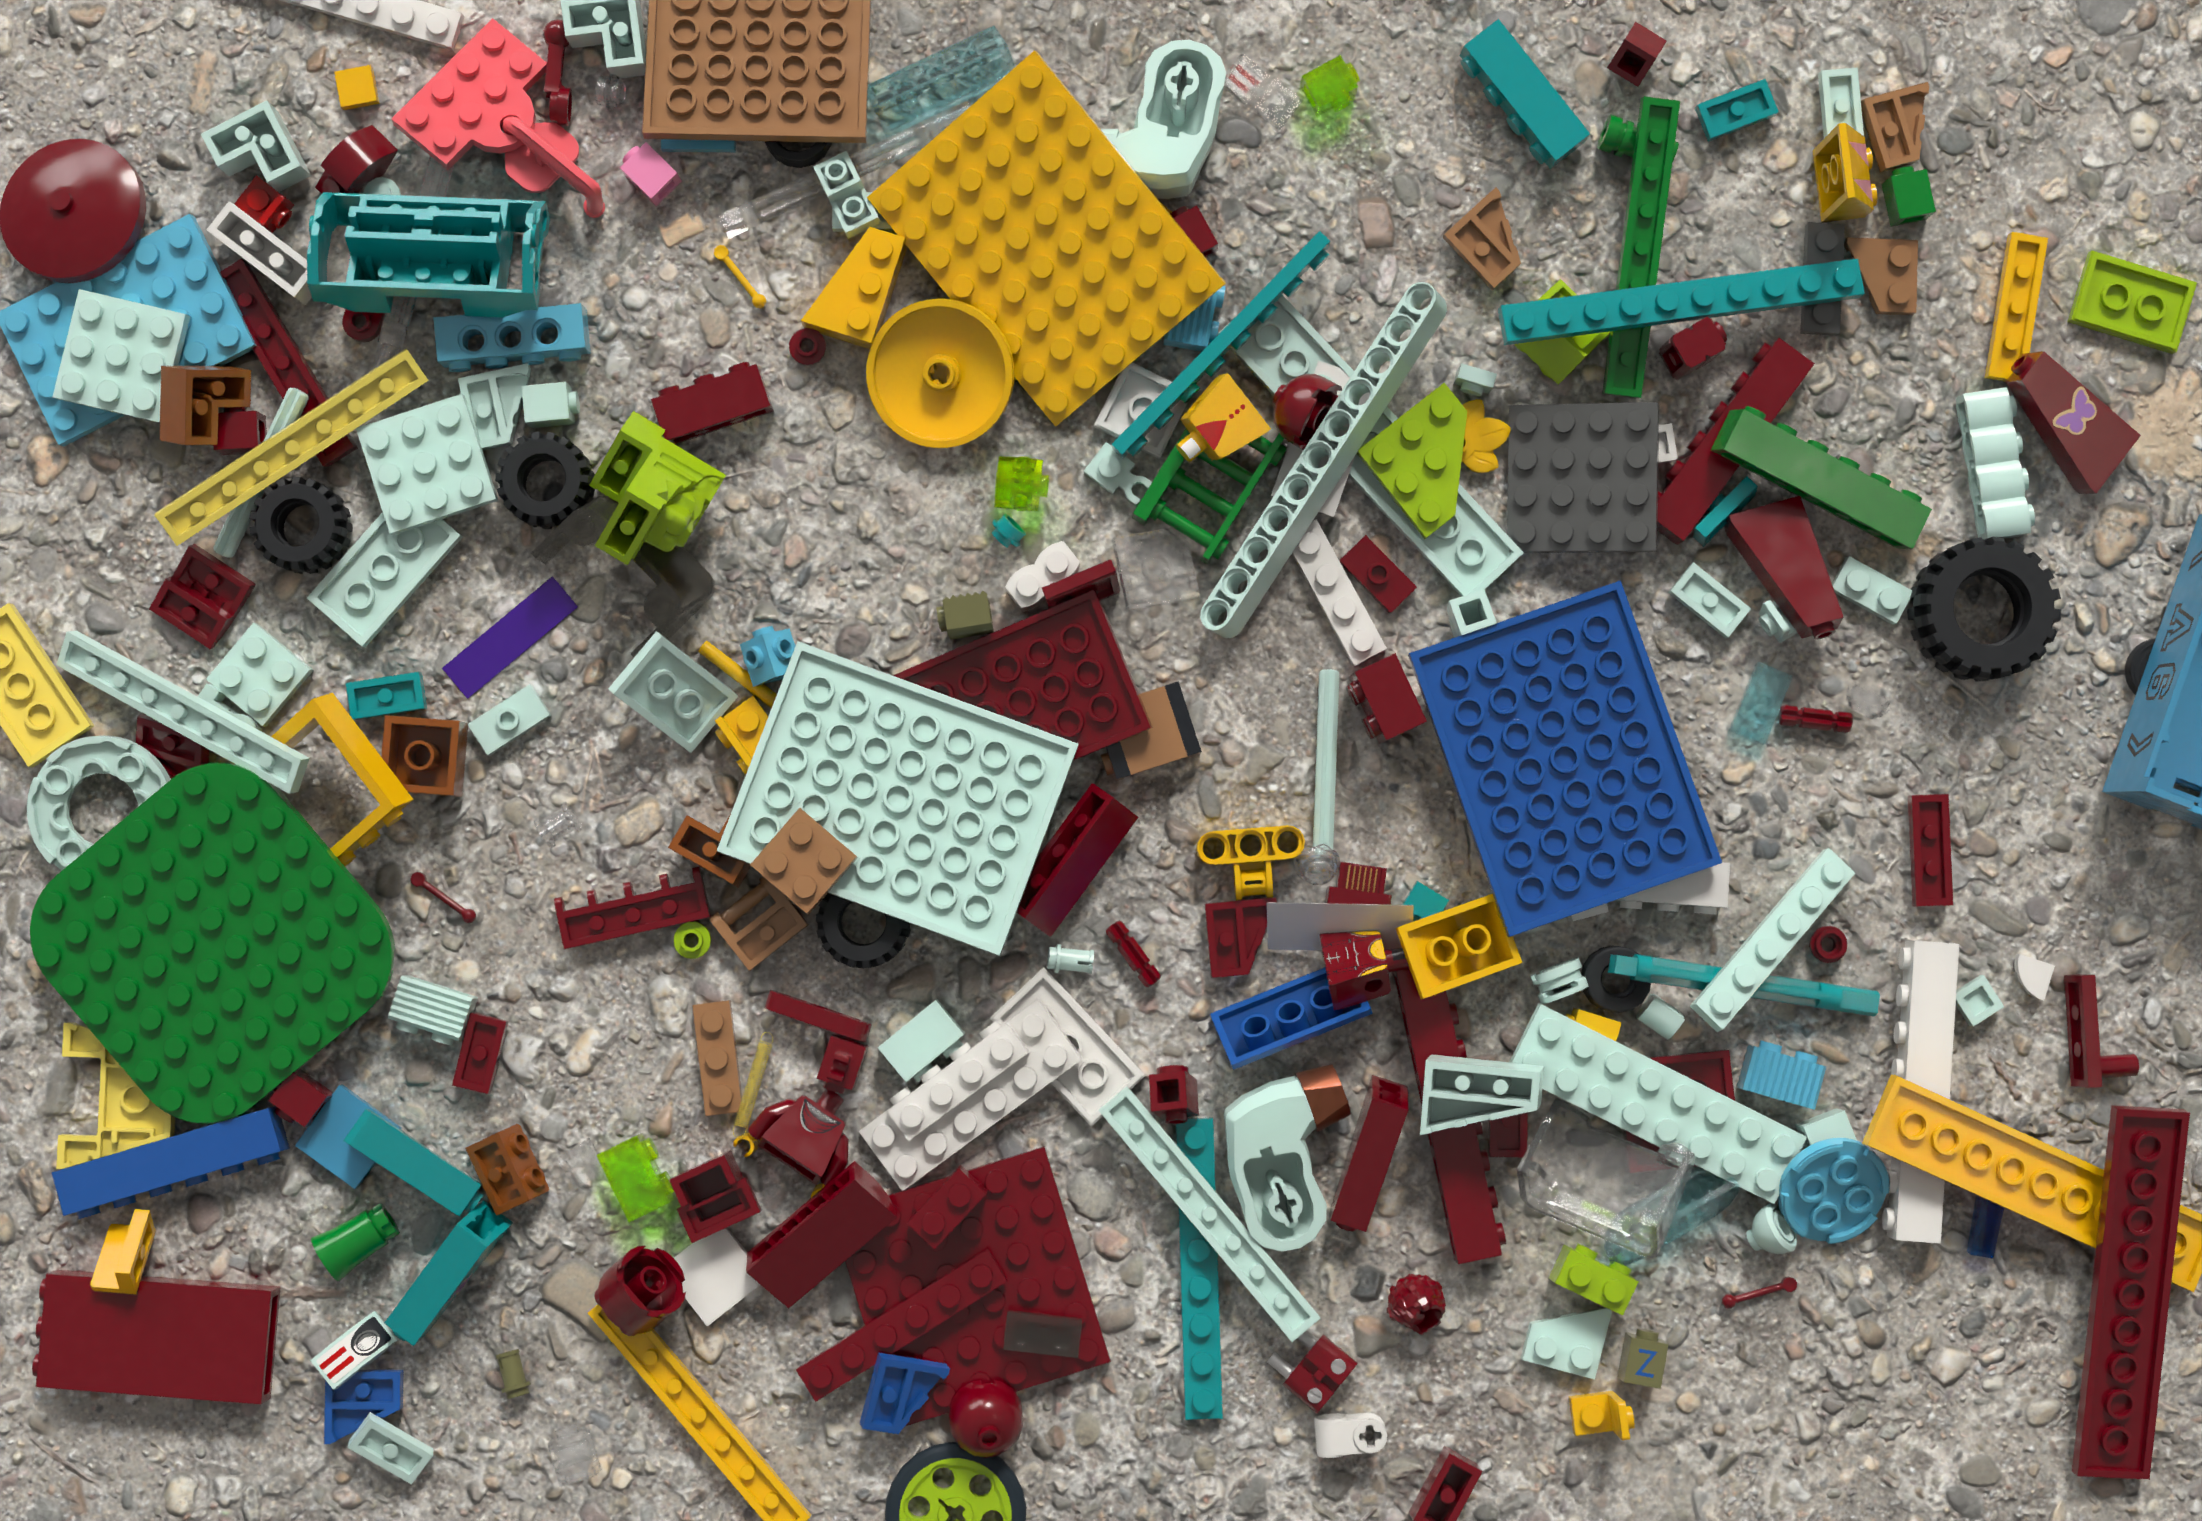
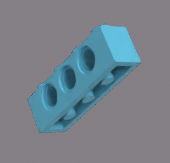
M581 303L538 307V311L525 310L503 318L465 316V314L433 317L437 362L444 368H449V372L470 371L471 365L485 364L488 369L508 367V362L522 360V364L539 365L545 363L544 358L559 357V361L571 362L581 360V355L591 354L587 310ZM548 328H557V339L551 344H543L541 341L542 333ZM510 332H521V341L517 346L512 348L505 346V338ZM475 335H483L484 344L482 348L477 351H469V340Z

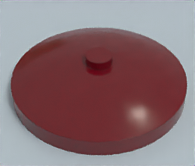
M68 139L47 145L28 157L17 168L5 188L0 205V229L3 240L10 253L20 264L43 279L58 283H77L99 277L119 264L128 255L140 236L146 215V196L143 183L134 167L121 154L101 142L88 139Z

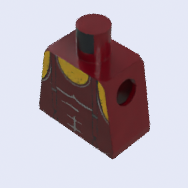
M1377 931L1319 934L1334 1010H1340L1388 995L1391 992L1389 973L1410 969L1403 948L1384 951L1381 934Z

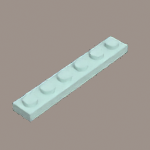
M1829 847L1823 850L1690 1007L1716 1032L1723 1030L1848 883L1855 872Z

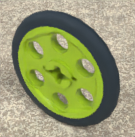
M948 1442L933 1445L917 1453L901 1467L891 1483L886 1498L885 1521H950L948 1520L949 1510L946 1507L956 1508L959 1505L964 1507L962 1515L965 1521H982V1516L990 1510L999 1512L1003 1517V1521H1026L1027 1507L1023 1489L1015 1473L999 1456L988 1458L974 1456L960 1448L957 1442ZM943 1467L950 1469L955 1478L953 1484L946 1488L937 1486L933 1481V1473ZM979 1474L985 1475L991 1482V1489L983 1495L975 1494L969 1485L970 1480ZM922 1496L928 1500L930 1509L926 1515L916 1516L910 1512L908 1503L913 1497Z

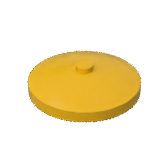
M953 299L923 300L902 308L883 324L876 334L868 353L866 381L871 401L877 413L895 433L921 446L949 448L966 444L980 437L1000 419L1010 401L1014 386L1013 356L1000 328L979 309Z

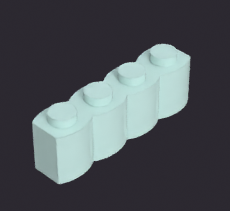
M2007 387L1965 393L1956 398V410L1962 433L1963 453L1968 469L1969 490L1974 505V519L1978 538L2000 537L2006 539L2031 533V526L2035 524V512L2033 506L2027 504L2025 498V490L2029 488V476L2027 470L2021 468L2019 454L2023 451V440L2020 432H2016L2013 425V417L2017 415V404L2014 396L2009 395Z

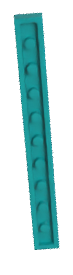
M1857 258L1501 305L1498 308V315L1504 345L1700 320L1705 317L1715 318L1861 298L1865 291Z

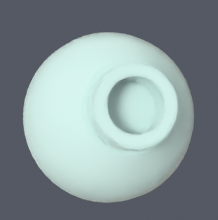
M1773 1203L1765 1205L1758 1211L1753 1220L1752 1229L1746 1232L1748 1242L1755 1251L1763 1249L1769 1253L1786 1254L1794 1251L1796 1248V1233L1783 1218L1779 1206Z

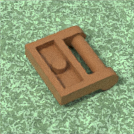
M763 876L759 879L761 883L723 913L717 912L709 918L713 926L749 971L809 925L789 898ZM770 894L776 903L736 934L730 925Z

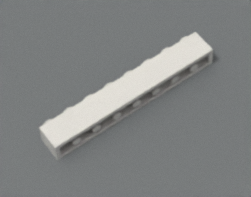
M1905 940V947L1900 948L1898 957L1899 968L1903 970L1902 984L1898 985L1896 991V1003L1898 1007H1901L1900 1022L1897 1021L1894 1027V1042L1898 1044V1059H1894L1892 1062L1891 1074L1950 1099L1959 944ZM1891 1157V1171L1887 1170L1890 1183L1888 1208H1884L1882 1214L1883 1230H1887L1886 1236L1900 1241L1941 1244L1945 1181Z

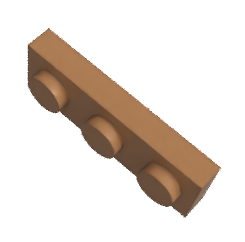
M731 1000L692 1005L705 1116L738 1112L740 1104H742L740 1103L742 1102V1089Z

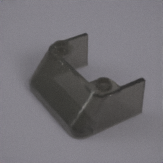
M601 494L573 511L531 554L546 565L570 541L579 546L595 544L619 503L605 494ZM644 542L636 557L632 559L657 584L644 601V612L657 628L631 653L633 657L638 654L656 631L669 640L712 597L715 591V581L712 575L684 547L675 546L672 551L664 552Z

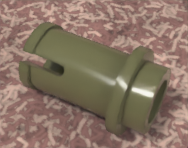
M519 1349L495 1355L505 1387L501 1391L502 1393L506 1392L507 1399L528 1394V1386L531 1385L530 1381H526Z

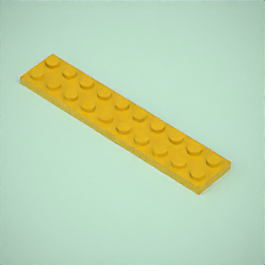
M1890 1075L1862 1144L2096 1249L2104 1177L2103 1169L1897 1075ZM2180 1205L2171 1283L2194 1292L2202 1274V1214Z

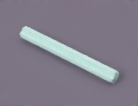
M289 388L264 441L300 418L309 399L305 392L296 388ZM263 490L230 511L213 547L216 553L226 558H232L235 555L251 521L249 519L250 512H255L258 505L254 504L257 497L262 498Z
M1323 669L1319 672L1313 850L1323 853L1332 852L1334 843L1339 672L1332 669Z

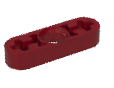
M770 990L764 1006L765 1009L862 1042H867L872 1024L774 990Z

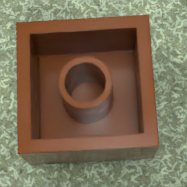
M385 715L381 757L408 793L462 797L468 723L455 720Z

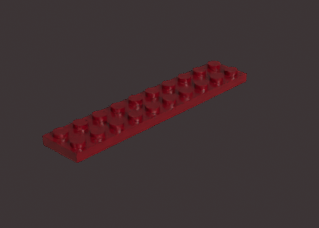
M2111 1105L2072 1472L2076 1476L2150 1480L2190 1112L2184 1109Z

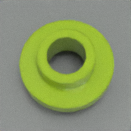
M698 922L682 924L674 934L675 949L681 956L688 959L702 957L707 953L711 945L709 930ZM690 933L696 934L699 940L698 944L693 948L687 946L685 942L686 936Z

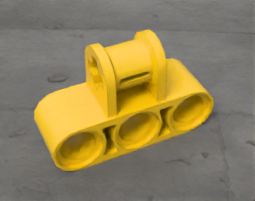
M1288 825L1211 831L1199 838L1196 844V852L1199 859L1208 865L1232 864L1236 901L1242 900L1243 896L1266 895L1267 898H1273L1271 861L1297 857L1304 849L1305 839L1298 828ZM1283 832H1290L1296 837L1297 847L1291 853H1284L1278 848L1277 839ZM1246 835H1253L1260 842V850L1255 856H1247L1240 849V841ZM1208 838H1217L1223 844V853L1217 859H1210L1203 852V844ZM1261 880L1262 882L1261 884L1245 885V881Z

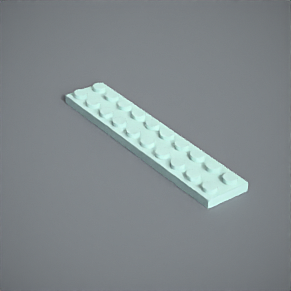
M1284 296L1274 304L1278 309L1264 324L1258 320L1248 330L1252 336L1239 350L1236 351L1233 347L1230 349L1273 396L1281 385H1286L1292 379L1304 374H1314L1318 360L1341 368L1349 377L1354 373L1353 369ZM1318 374L1319 376L1332 381L1330 377L1323 374ZM1388 407L1385 408L1361 447L1398 419ZM1342 427L1340 430L1347 431L1348 427ZM1356 453L1348 476L1460 596L1486 589L1524 553L1460 484L1455 516L1424 539Z

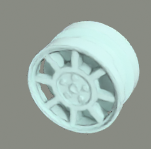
M1579 957L1540 970V974L1530 975L1533 985H1537L1540 993L1537 996L1541 1004L1564 998L1589 987L1586 977L1582 976L1579 970L1582 967Z

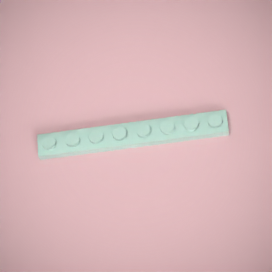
M77 630L66 632L57 666L234 764L254 772L261 779L289 794L299 791L310 759L309 757Z
M1128 1086L1098 1109L1291 1342L1296 1340L1321 1318L1261 1245L1250 1236L1246 1227Z

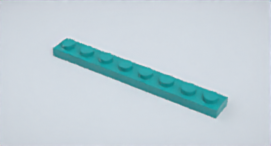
M1319 231L1111 444L1112 449L1122 459L1129 453L1133 457L1137 455L1148 443L1145 436L1154 427L1161 430L1172 419L1174 413L1171 409L1180 400L1186 404L1199 391L1200 387L1197 383L1206 374L1210 377L1215 375L1226 363L1223 356L1232 347L1236 351L1239 350L1249 340L1252 334L1248 330L1258 320L1264 324L1278 309L1274 304L1284 294L1288 298L1292 296L1303 284L1304 281L1300 277L1310 267L1316 271L1327 260L1330 254L1326 250L1329 248L1330 240Z
M1213 1117L1188 1118V1122L1176 1124V1144L1216 1191ZM1179 1208L1185 1420L1223 1419L1218 1253Z

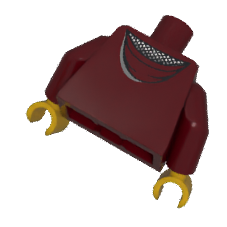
M825 1089L817 1102L802 1095L796 1101L785 1099L768 1106L749 1126V1133L738 1136L734 1140L733 1146H738L743 1139L747 1140L750 1143V1150L744 1157L752 1155L760 1147L815 1184L816 1186L811 1194L812 1198L848 1166L849 1139L843 1133L846 1124L835 1116L844 1100L836 1092Z

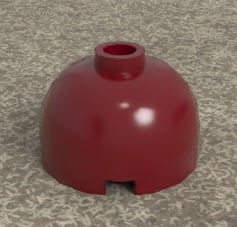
M1304 374L1292 379L1286 385H1281L1273 397V404L1275 405L1273 412L1274 423L1280 435L1289 443L1304 450L1338 397L1337 391H1342V387L1316 374Z
M982 1380L973 1381L961 1387L951 1399L948 1416L952 1436L960 1448L974 1456L984 1458L999 1456L1008 1451L1020 1437L1023 1428L1021 1400L1015 1390L1002 1381L994 1380L995 1384H982Z

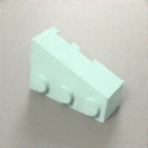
M1431 1054L1425 1064L1420 1135L1538 1110L1542 1100L1544 1066Z

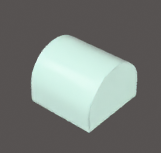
M1650 993L1636 1016V1019L1667 1040L1676 1033L1685 1021L1680 1011L1654 993Z

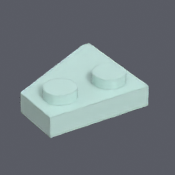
M528 363L458 378L460 391L466 398L482 451L512 444L523 404L522 386L528 385L531 373Z
M1599 1307L1597 1310L1578 1314L1575 1312L1561 1315L1554 1319L1546 1318L1530 1322L1521 1359L1595 1380L1612 1310L1606 1307Z

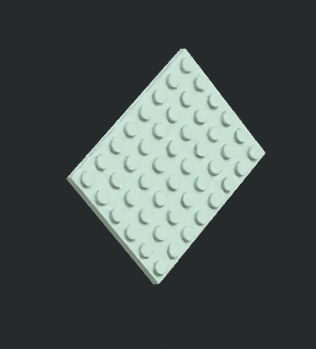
M797 641L717 852L751 864L794 813L801 808L858 857L828 893L1000 956L1079 744Z

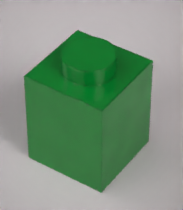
M1913 166L1899 168L1892 171V176L1881 184L1890 227L1927 220L1936 212L1927 169L1914 171Z

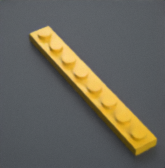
M598 1304L588 1312V1315L763 1521H807L811 1517L810 1512L654 1329L635 1336H627L610 1321L602 1307Z

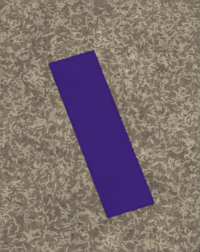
M552 576L442 667V669L468 699L578 608V606Z

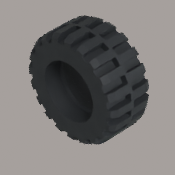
M1982 537L1947 548V550L1938 553L1930 559V564L1922 568L1916 576L1919 582L1917 586L1911 588L1912 593L1910 596V600H1914L1913 607L1907 609L1908 620H1914L1916 628L1910 631L1914 641L1920 639L1924 647L1920 652L1926 659L1933 658L1936 660L1935 667L1943 673L1951 671L1954 678L1961 680L1974 679L1975 682L2011 676V674L2029 668L2032 661L2039 660L2047 652L2044 646L2055 639L2057 631L2052 627L2053 623L2061 620L2062 610L2054 608V601L2061 599L2059 588L2052 590L2049 580L2055 577L2049 568L2042 570L2038 566L2042 559L2035 552L2026 554L2023 552L2024 545L2015 541L2005 543L2004 538L1990 537L1982 539ZM1977 575L1988 576L2000 583L2011 598L2013 605L2012 625L2007 635L1996 643L1980 644L1972 640L1961 630L1954 615L1955 594L1959 585L1969 577Z

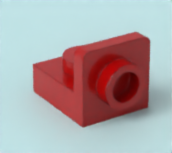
M257 175L234 203V205L271 233L276 228L280 229L286 225L292 215L291 209L294 207V204Z

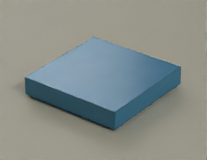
M341 1084L295 1146L349 1186L357 1189L376 1162L343 1140L364 1110L370 1109L397 1128L401 1129L402 1127Z

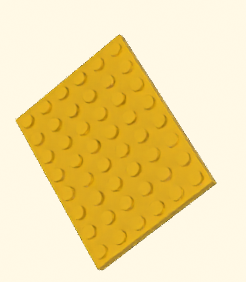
M1035 50L867 197L895 233L905 237V245L950 299L967 303L979 309L1000 328L1013 356L1014 377L1055 427L1227 284Z

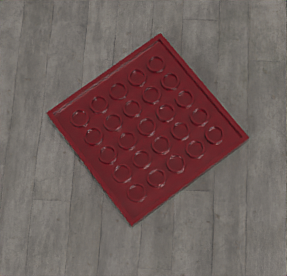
M1045 1146L967 1170L988 1190L987 1194L935 1250L907 1223L949 1176L889 1194L888 1196L895 1207L897 1218L845 1261L864 1325L987 1248L1008 1279L1003 1285L891 1354L946 1363L950 1368L949 1375L945 1379L940 1378L928 1392V1400L920 1409L912 1413L910 1421L906 1426L949 1413L952 1397L961 1387L973 1381L982 1380V1384H995L994 1380L1002 1381L1017 1392L1111 1362Z

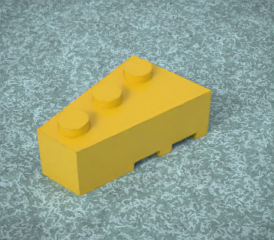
M869 227L801 319L803 327L817 330L822 335L870 349L876 334L883 325L907 250L905 237Z

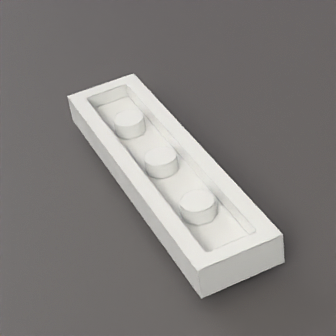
M1317 519L1313 520L1293 550L1292 555L1354 667L1386 650L1387 647Z

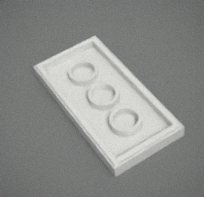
M1043 967L996 1011L990 1019L993 1022L997 1020L1002 1026L1038 998L1083 1058L1052 1081L1051 1084L1092 1127L1103 1116L1098 1109L1126 1086L1131 1090L1145 1077V1074Z

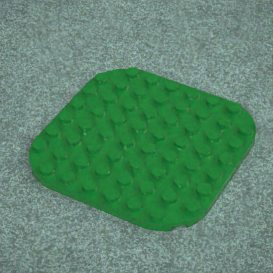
M216 762L199 765L185 770L168 781L46 885L36 901L30 923V940L33 955L49 983L157 1107L178 1119L195 1123H216L229 1120L257 1104L292 1073L367 1013L385 993L394 971L392 969L395 941L389 922L379 906L278 787L261 779L254 772L244 767L228 763Z

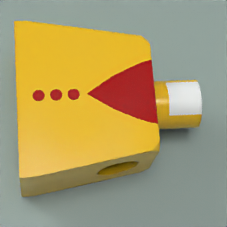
M1226 373L1218 375L1180 420L1190 434L1176 444V448L1188 462L1194 460L1203 451L1211 460H1219L1264 435L1271 428L1231 376Z

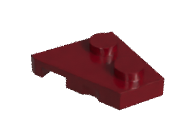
M144 713L137 717L136 743L147 749L160 761L171 779L185 770L209 763V749Z
M1276 897L1204 904L1211 978L1249 975L1267 928V902L1277 903Z

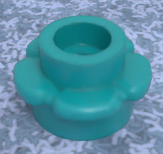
M1004 514L998 521L996 519L992 521L995 527L992 534L1006 548L1011 544L1015 547L1020 546V540L1026 533L1012 517Z

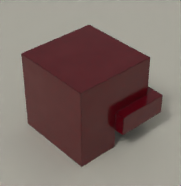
M731 1150L669 1179L681 1206L676 1210L691 1243L762 1211L747 1176L743 1178Z

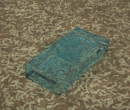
M1757 662L1728 731L1759 744H1766L1793 676Z

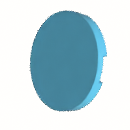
M1831 1138L1816 1142L1798 1153L1784 1170L1779 1184L1778 1205L1780 1212L1791 1229L1802 1238L1826 1241L1828 1244L1850 1240L1863 1233L1878 1219L1876 1215L1890 1189L1888 1172L1876 1153L1870 1147L1857 1140Z

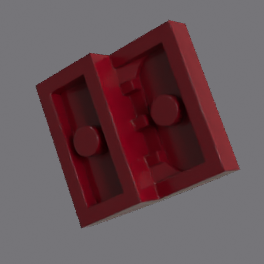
M193 544L188 546L172 577L165 578L149 610L207 648L213 649L244 606L256 584L198 545Z

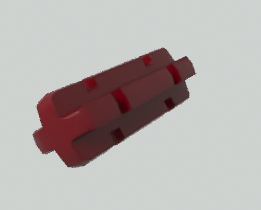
M1784 705L1781 706L1778 716L1780 725L1791 727L1798 724L1800 728L1825 731L1833 728L1834 732L1847 733L1851 731L1853 725V715L1840 711L1833 714L1831 710L1806 707L1799 710L1798 706Z
M1120 920L1116 921L1106 929V934L1113 943H1117V949L1134 972H1138L1139 975L1137 977L1145 987L1152 986L1160 980V973L1154 965L1151 966L1148 963L1150 959L1134 937L1128 935L1129 930Z

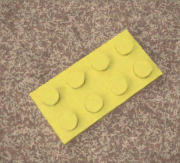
M8 603L0 608V726L26 765L33 768L47 759L61 746L74 741L94 727V724L14 604Z

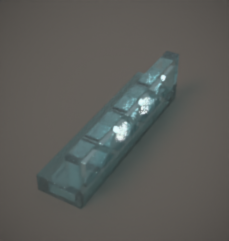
M994 25L868 84V100L886 138L990 90L1015 68V64L1007 44ZM991 41H994V42H995V44H993V45H991V46H989V47H986V48H984V49H979V47H981V46H983V45H985V44H987V43H989V42H991ZM953 59H959V60H958L957 62H955V63H952V64H950V65H945L947 62H949V61H951V60H953ZM921 74H925V77L920 78L918 80H913V78ZM887 90H892L891 93L886 94L878 99L876 98L877 95Z

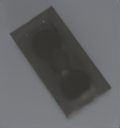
M1008 1310L1003 1350L1078 1358L1082 1318Z

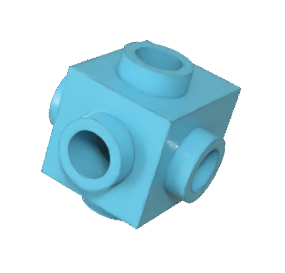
M768 626L753 631V638L740 644L753 687L783 680L796 646L790 628L774 631L773 626Z

